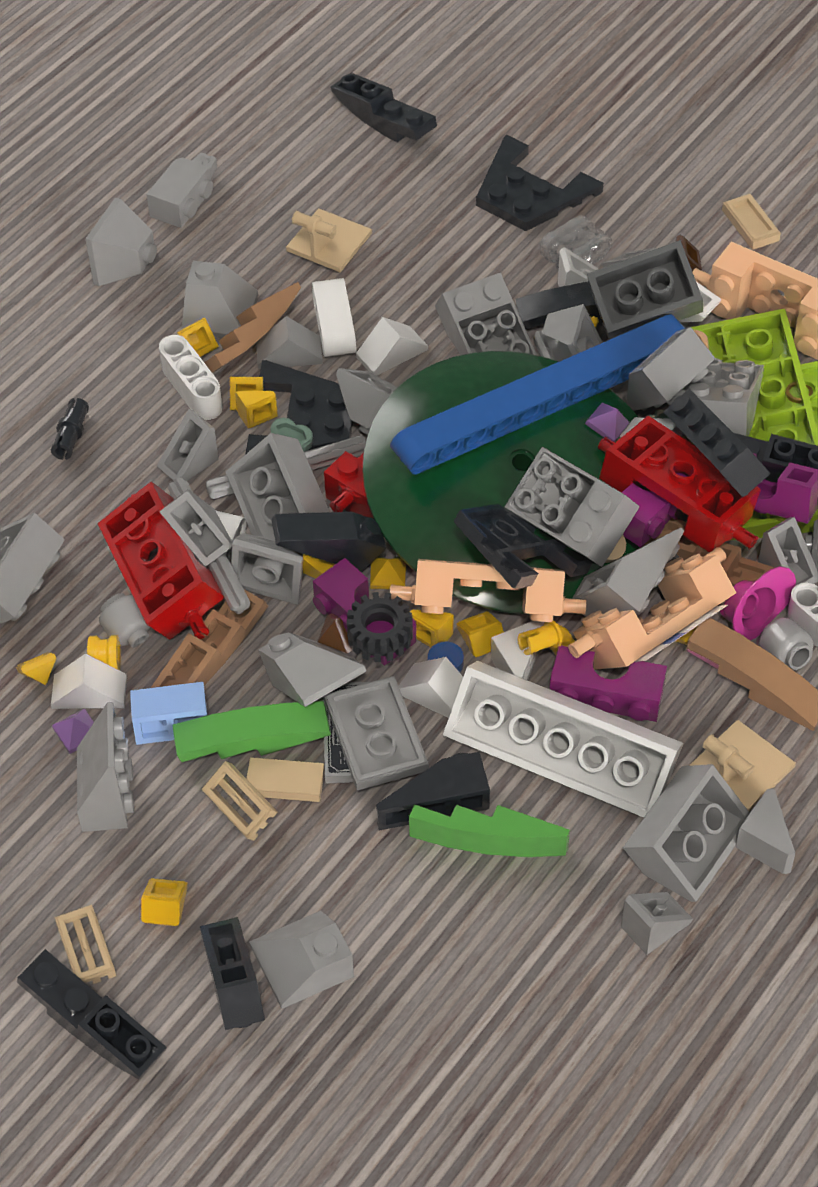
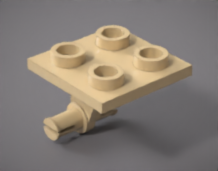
M319 208L312 216L296 211L293 214L292 223L302 226V228L286 246V250L341 272L371 236L372 229Z
M737 720L719 738L714 737L713 734L709 735L702 746L706 750L690 764V766L713 764L743 805L750 811L765 791L774 788L795 767L796 762Z

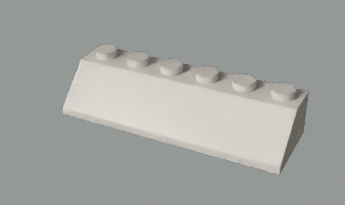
M480 661L467 666L443 736L641 817L647 815L666 789L683 743Z

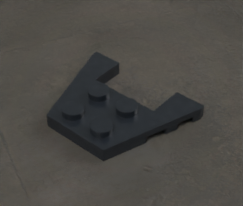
M506 135L476 196V206L524 231H528L558 216L559 210L567 206L574 208L582 204V199L591 194L594 197L600 195L603 192L604 183L580 172L570 183L561 189L525 171L521 167H517L528 155L529 145Z
M262 360L259 377H263V391L291 393L287 418L292 420L295 425H305L310 428L313 434V444L309 450L351 438L353 420L349 418L339 383ZM249 434L245 454L268 435Z
M499 504L461 509L454 520V523L514 589L532 586L539 574L522 561L528 558L543 555L570 577L587 574L593 564L590 559L583 555L577 560L564 552L567 545L559 540H544L534 534L536 526Z

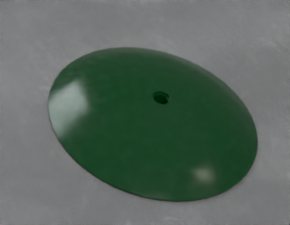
M512 351L475 352L451 357L437 362L407 379L393 391L375 416L367 436L363 454V481L368 505L384 538L398 556L416 573L418 559L491 564L454 523L458 512L461 509L499 504L505 508L542 447L599 479L606 453L599 450L598 445L604 437L585 424L601 403L618 409L629 423L638 416L617 394L607 389L426 471L412 474L390 448L392 439L401 430L558 362L546 357ZM644 485L639 486L645 491L653 492ZM536 528L534 534L544 540L555 539L539 528ZM625 538L626 550L623 556L640 547ZM568 546L564 550V552L577 560L582 556ZM543 555L522 560L533 568L561 570ZM593 562L587 574L570 577L565 573L563 596L572 599L584 577L602 567ZM453 578L452 596L496 611L529 614L524 613L522 610L524 587L518 590L498 589L496 581L482 580V587L460 586V579Z

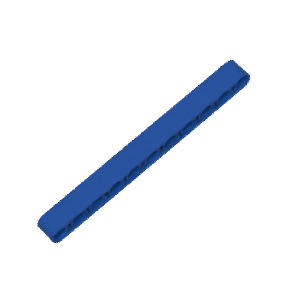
M674 315L663 316L401 430L392 439L390 448L412 474L426 471L629 380V374L675 332L685 329V327Z

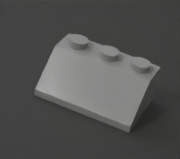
M270 433L225 471L242 513L246 518L250 532L254 536H263L275 541L271 517L274 514L330 512L301 444L296 438Z
M32 513L0 528V624L9 620L16 621L21 617L27 608L26 600L42 585L44 581L42 575L60 557L58 550L65 539L36 513Z
M713 764L682 766L622 848L645 876L685 899L697 902L736 846L739 829L750 812Z

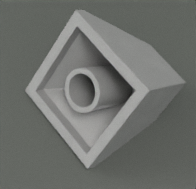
M116 197L86 237L93 284L97 286L142 274L147 265L152 263L156 257L157 246L154 245L153 231L121 199Z
M193 260L185 287L182 329L202 318H206L214 337L223 338L241 326L236 317L250 306L256 304L258 290L225 264Z
M584 304L549 313L544 328L541 331L544 345L550 348L558 362L603 343Z
M338 368L336 376L349 418L360 424L359 430L368 434L381 406L398 387L368 371Z
M243 533L234 538L231 566L243 589L298 605L303 557L292 550L277 546L275 541L263 536Z
M290 632L272 637L267 645L258 649L272 686L304 707L366 672L363 664L343 652Z
M321 910L249 941L250 947L281 1009L354 977L353 955L336 923Z

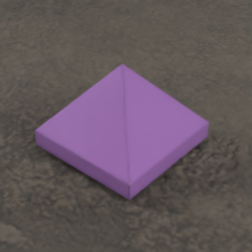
M601 403L585 424L602 437L607 436L615 442L629 422L618 409Z
M84 708L53 724L52 727L69 754L77 751L78 745L94 722Z

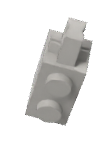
M200 153L192 161L186 158L175 159L146 194L150 217L182 228L188 219L196 214L197 208L204 199L209 198L213 190L211 178L217 169V158Z

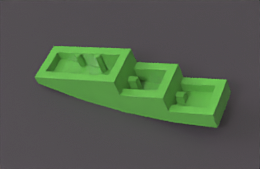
M315 701L306 707L298 702L248 707L211 714L172 725L176 753L181 762L216 752L221 759L254 749H257L260 755L263 756L331 735L324 701Z
M414 805L409 816L410 837L447 848L487 855L516 857L566 856L568 851L569 829L497 805L492 817L459 805L455 806L451 817L418 805Z

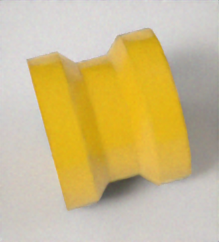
M97 635L89 636L87 654L120 670L121 645L119 636L111 635L108 639H100Z

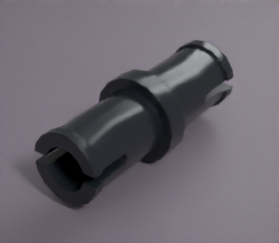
M77 398L75 406V399L69 400L65 415L57 424L56 429L58 433L50 450L52 455L58 459L63 460L64 454L66 460L71 458L76 440L81 438L84 431L82 424L88 413L89 405L81 398Z

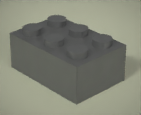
M681 240L587 273L589 288L608 340L669 314L674 315L679 321L703 312V299Z

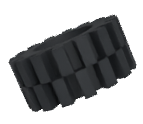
M373 592V599L369 600L367 595L361 597V604L355 601L352 604V610H348L346 619L348 643L350 647L353 646V652L357 655L362 652V658L365 660H369L370 656L373 655L374 662H381V656H386L388 662L393 660L394 652L400 657L404 654V648L408 649L411 645V640L413 639L412 612H410V607L407 603L402 605V598L396 596L392 600L391 593L385 592L384 598H379V592ZM375 621H386L394 626L393 629L385 633H373L366 629L368 624Z

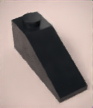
M355 512L274 514L271 517L277 546L334 564L346 558L360 572H363L386 549L384 536L375 519Z
M480 752L469 754L457 753L451 757L443 758L376 804L378 830L409 825V816L414 805L451 817L456 805L476 812L490 809V787Z
M238 917L200 926L225 1030L245 1028L253 1023L264 1021L257 979Z

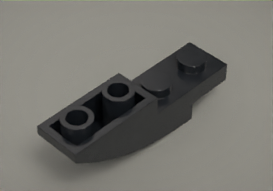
M352 72L343 76L340 81L331 86L332 93L355 116L380 134L396 142L405 137L417 141L437 127L436 116L395 100L391 88Z
M734 433L752 453L757 454L756 458L770 473L765 478L767 481L777 483L778 478L789 463L818 469L817 445L771 434L768 442Z
M46 949L17 977V983L45 1006L47 1014L98 1055L137 1079H140L167 1049L164 1044L108 996L105 995L102 998Z

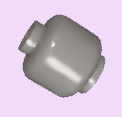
M116 594L101 606L100 610L102 613L99 617V623L109 637L111 635L119 636L121 646L130 644L134 648L148 639L149 634L147 631L150 629V626L146 624L133 595Z
M781 618L775 620L763 629L759 646L791 669L798 670L803 668L812 657L814 643L811 635L792 619Z

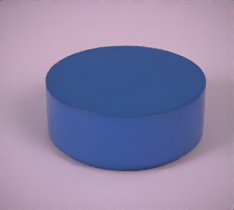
M439 642L430 648L428 660L447 657L459 672L462 671L464 654L458 645L452 642Z

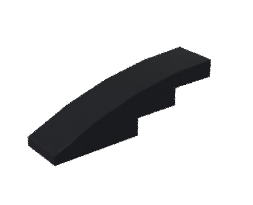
M588 282L547 289L515 299L519 316L525 329L544 324L549 313L584 304L590 317L595 316V318H598V324L602 323Z

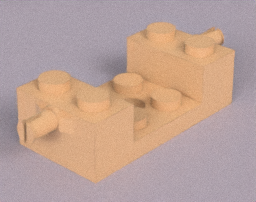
M732 241L712 265L711 275L698 268L693 270L696 282L707 287L709 291L721 298L720 303L711 313L729 320L739 318L746 308L758 313L785 308L790 327L796 329L794 335L796 350L818 360V278ZM778 290L784 292V296L781 295V294L778 292Z
M716 547L704 557L696 554L686 560L679 557L668 562L664 567L665 575L658 584L666 600L651 607V615L642 619V617H637L634 610L619 612L617 608L609 610L604 614L600 610L593 612L583 618V626L573 632L577 641L568 645L570 653L577 658L586 651L595 652L594 670L629 666L736 594L720 563L726 560L725 552L720 547Z
M418 559L416 585H391L390 587L391 599H395L398 596L402 600L415 603L414 605H422L421 612L443 614L444 607L451 608L453 578L460 579V586L482 587V580L496 581L498 589L518 590L512 588L492 564ZM531 567L539 574L532 586L524 587L522 610L524 613L530 614L529 618L532 621L552 622L553 615L562 616L564 613L585 615L586 599H569L563 596L565 572L563 570Z

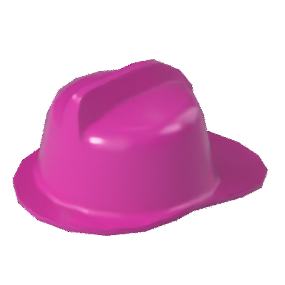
M779 566L770 569L756 581L742 580L733 586L736 594L725 600L724 605L728 606L720 610L721 615L733 624L734 631L750 641L757 638L763 629L790 602L792 589L796 586L794 573L787 567Z

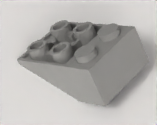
M501 272L444 292L435 304L444 329L460 355L486 351H512L537 355Z
M691 327L675 332L629 374L626 404L633 411L639 409L646 411L652 406L658 408L666 402L671 405L678 396L685 393L683 388L690 381L695 383L709 372L707 366L715 360V357Z
M715 358L707 366L709 372L695 383L690 381L683 390L686 392L690 388L733 433L749 436L753 426L764 365H756L753 361L749 360L725 363Z
M544 447L540 449L505 506L508 510L601 567L640 507L623 493Z
M682 528L674 530L585 576L572 598L586 599V613L584 616L599 610L604 614L615 608L619 612L634 610L637 616L640 615L649 605L650 599L648 596L651 590L662 581L665 575L663 569L666 563L677 554L680 548L678 542L684 530Z
M107 702L77 747V814L82 832L128 828L127 813H134L133 792L130 790L129 781H133L132 759L129 758L128 740L125 738L123 717H116L113 702Z

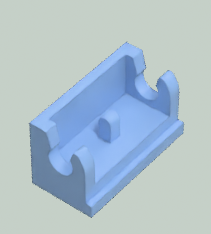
M204 682L130 691L131 715L136 745L174 740L173 724L208 715Z

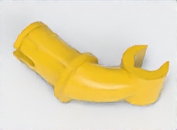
M554 620L552 622H545L539 628L522 632L518 635L519 648L524 650L523 653L525 655L533 654L548 647L557 655L558 647H568L569 644L575 642L570 631L557 624Z

